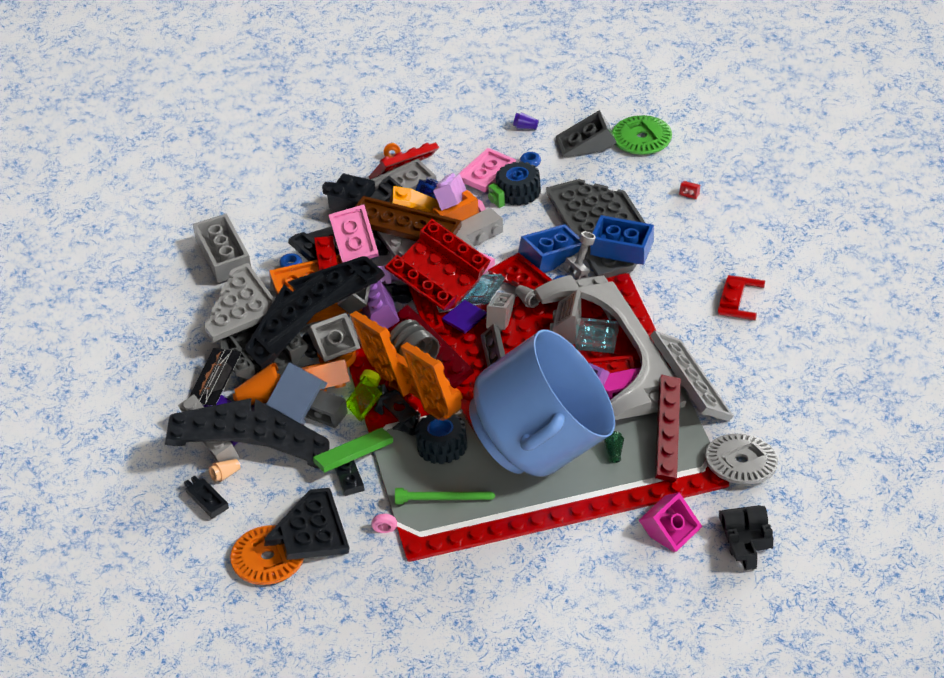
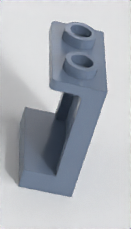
M289 362L266 404L289 418L305 424L306 420L304 418L320 389L324 390L328 383Z

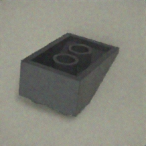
M600 110L556 136L564 157L602 152L617 143L609 123Z

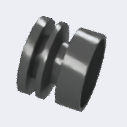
M405 320L399 323L390 333L391 343L396 348L397 353L403 357L401 345L406 342L414 347L417 346L421 351L428 353L434 359H436L439 353V341L416 320Z

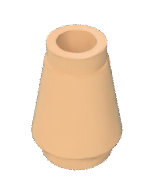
M237 459L213 463L209 467L210 477L214 482H222L240 470V463Z

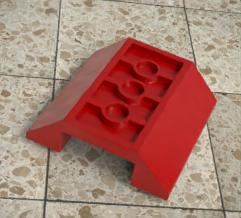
M431 219L420 230V237L402 257L396 255L385 266V269L443 311L455 308L477 285L491 260Z

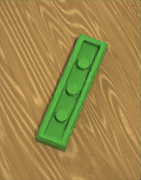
M379 428L314 456L313 461L325 473L392 444L393 437L383 428Z

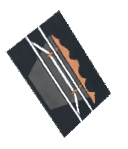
M213 348L190 396L194 394L201 404L216 405L242 351Z

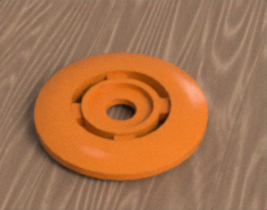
M276 525L261 526L246 532L235 542L230 555L234 572L241 579L257 585H270L286 580L297 572L304 558L286 560L282 545L264 546V538ZM266 551L274 553V556L270 559H263L261 557Z

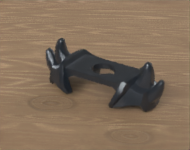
M385 384L378 385L377 404L374 411L383 415V406H385L399 420V423L392 428L393 430L406 432L412 436L415 435L416 425L421 420L420 412L413 409L396 389L389 391ZM394 404H402L405 408L402 411H396Z

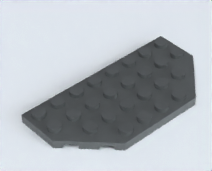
M581 179L546 187V194L564 224L579 237L583 231L593 233L600 215L645 223L624 190H609L608 186L597 183L594 185L586 184L585 180ZM590 245L585 255V259L596 276L604 275L606 278L631 272L637 265L635 263L590 255Z

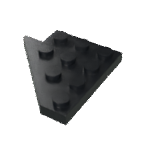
M310 489L264 538V546L282 545L286 560L348 554L350 547L331 489Z

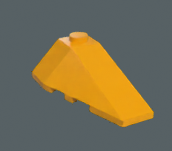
M393 186L390 203L432 213V207L436 206L441 211L437 199L410 188Z

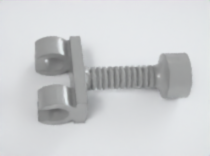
M583 231L579 238L582 244L577 258H566V262L563 265V269L567 273L569 270L572 273L575 270L577 271L574 275L575 280L588 278V273L590 272L583 264V260L589 245L594 244L596 236L587 231Z

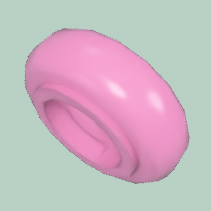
M378 514L372 519L371 526L378 533H389L396 529L397 520L390 514Z

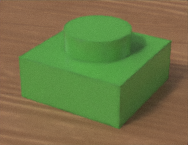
M495 183L489 185L488 198L490 202L499 208L505 206L504 191Z

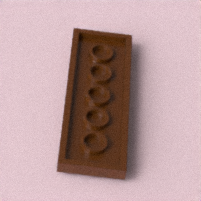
M363 196L355 206H365L371 230L413 241L419 239L420 230L431 219L454 235L462 227L461 220Z

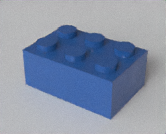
M600 215L592 233L596 238L594 244L590 246V255L644 265L654 242V225Z

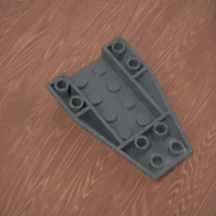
M259 324L219 340L221 349L242 351L233 371L237 376L247 380L263 370L246 351V345ZM299 333L274 360L279 368L277 373L280 375L283 374L289 362L297 365L308 349L307 343Z

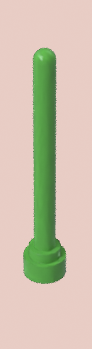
M395 488V504H404L408 500H493L495 498L494 492H408L404 488Z

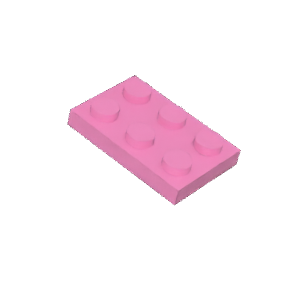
M487 148L459 174L464 184L487 192L489 190L488 186L496 183L497 171L506 164L516 162V159Z
M364 205L329 214L342 263L361 256H366L369 259L379 256Z

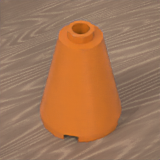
M275 362L236 387L234 389L235 393L232 394L234 401L252 398L251 406L254 405L255 399L262 403H267L281 378V375L277 373L279 371Z

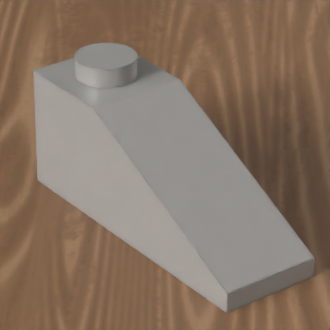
M497 292L487 305L486 328H489L492 324L498 326L500 332L507 328L516 294Z

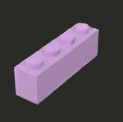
M451 173L444 176L433 190L442 211L459 204L462 200V192L466 191L461 175Z

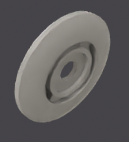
M736 433L720 436L708 445L705 454L706 463L714 474L736 484L749 485L764 482L773 476L778 464L777 455L769 444L757 437ZM738 456H743L747 459V461L738 462L735 458Z

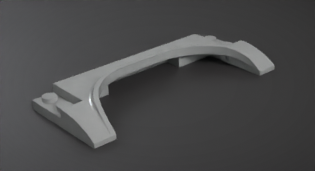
M572 275L554 279L536 288L535 293L542 304L561 301L576 290H581L582 299L601 306L609 320H617L636 349L641 362V370L630 385L610 400L615 420L658 412L659 378L661 374L672 377L676 376L613 281L608 282L604 275L574 280ZM680 392V408L685 407L686 400Z

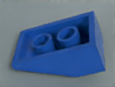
M566 224L521 236L518 253L545 273L554 270L564 263L566 258L578 253L582 243L579 241L580 237Z

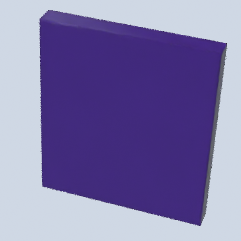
M464 300L446 314L442 321L465 334L485 318L487 312Z

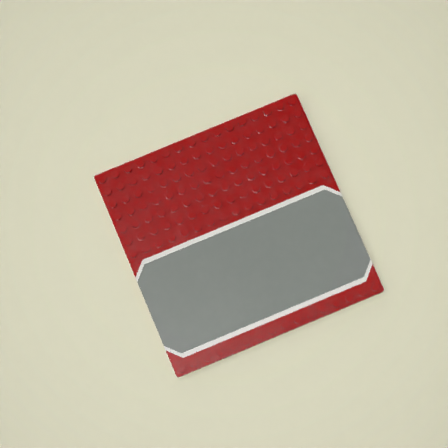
M624 273L606 278L608 282L613 281L650 337L653 331H656V328L630 275ZM517 296L509 324L505 330L500 332L505 355L538 331L550 330V324L554 323L553 311L557 310L558 302L542 304L540 301L538 306L529 308ZM581 298V323L577 342L572 345L585 359L632 355L634 367L640 368L639 355L617 320H609L601 306ZM489 303L475 306L487 312V305ZM450 311L439 313L441 319ZM487 316L465 334L443 322L445 331L437 333L474 370L472 375L456 387L463 396L461 405L472 400L468 395V391L474 388L476 378L487 368L480 336L488 329L486 328ZM361 344L360 349L355 352L356 359L354 363L349 367L368 433L383 428L393 437L392 444L374 451L393 516L397 520V530L403 550L409 562L652 506L665 495L680 492L682 497L686 498L729 487V481L714 474L706 463L705 454L710 441L685 389L681 385L680 392L685 398L686 404L685 407L680 408L678 468L675 482L655 479L658 412L615 420V429L612 435L555 473L539 477L525 472L521 474L513 473L501 466L483 446L461 411H458L455 415L461 417L462 421L465 422L467 435V450H465V454L460 456L458 460H452L451 463L433 464L431 461H425L424 457H420L417 450L416 436L393 430L392 428L399 423V420L385 406H383L384 414H378L374 411L377 404L376 398L372 401L367 399V394L377 389V387L372 388L364 385L360 380V376L366 369L378 372L371 366ZM381 379L378 385L384 384V381ZM389 386L387 387V390L393 391ZM411 393L403 397L413 409L420 412L421 419L429 415V413L424 411L420 399ZM394 404L396 411H402L405 408L402 404ZM395 488H404L408 492H494L495 498L493 500H408L404 504H395Z

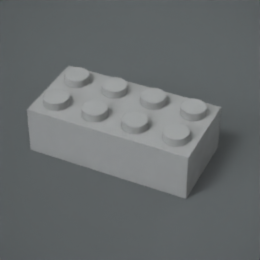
M227 213L193 224L196 242L217 283L227 281L232 269L249 263L251 266L250 256Z

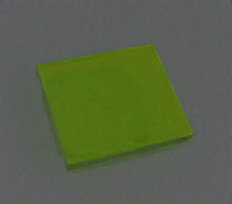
M364 376L347 399V408L362 422L382 393L368 377Z

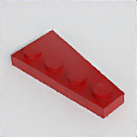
M436 142L432 144L425 143L420 148L416 149L413 147L409 149L406 153L399 152L391 158L388 156L384 157L368 177L371 180L416 159L424 160L432 156L439 149V146Z
M516 253L488 269L490 276L515 287L523 285L535 290L539 286L552 281L550 277L520 253Z

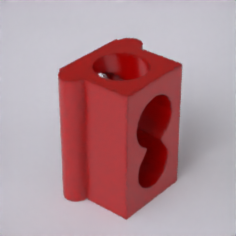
M683 181L680 185L679 195L697 199L700 194L701 185Z

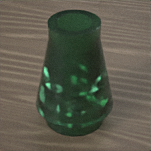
M614 431L612 435L604 439L609 461L618 463L621 461L624 437L620 432Z

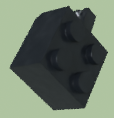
M345 173L340 176L336 183L324 182L322 185L323 194L327 195L329 209L332 212L353 208L363 196L371 197L376 191L374 180Z

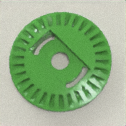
M647 115L625 118L618 122L612 131L617 142L615 145L621 150L632 154L656 153L667 147L672 140L670 126L657 117ZM645 133L647 134V136L638 137L637 134Z

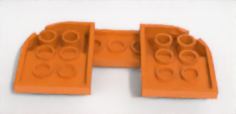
M357 311L350 314L368 361L380 374L383 381H389L388 386L392 390L396 389L403 397L411 393L421 400L424 411L438 420L444 421L460 411L463 396L457 388L454 389L450 386V382L444 375V366L440 360L432 358L428 353H424L417 346L414 347L408 342L401 345L403 357L397 353L396 348L391 343V335L386 327L378 325L376 321L370 320L366 315H362Z

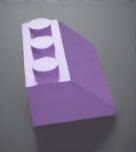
M380 280L372 284L367 305L359 313L366 315L370 320L376 321L378 325L388 329L399 322L392 295Z

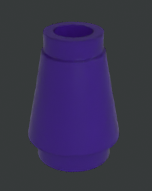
M522 112L515 114L513 126L519 129L537 130L539 120Z

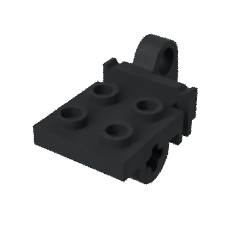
M757 505L719 510V519L727 541L730 543L731 556L734 555L736 561L742 560L745 570L757 569L756 551L773 549V530L771 525L768 524L766 507Z

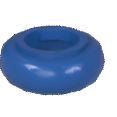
M526 152L521 155L520 162H528L530 165L537 167L541 163V157L536 152Z
M294 253L285 254L279 261L280 267L302 263V258Z

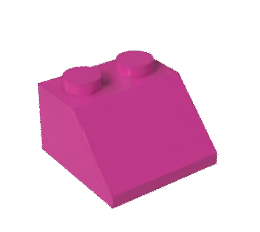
M680 492L665 495L639 519V522L650 538L673 552H677L703 527Z

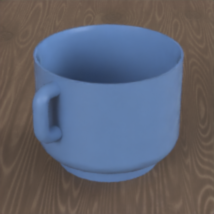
M538 331L484 369L476 378L473 388L474 398L469 405L472 425L489 454L501 466L513 473L521 474L525 472L539 477L551 475L614 432L615 416L613 407L597 374L570 342L553 331Z

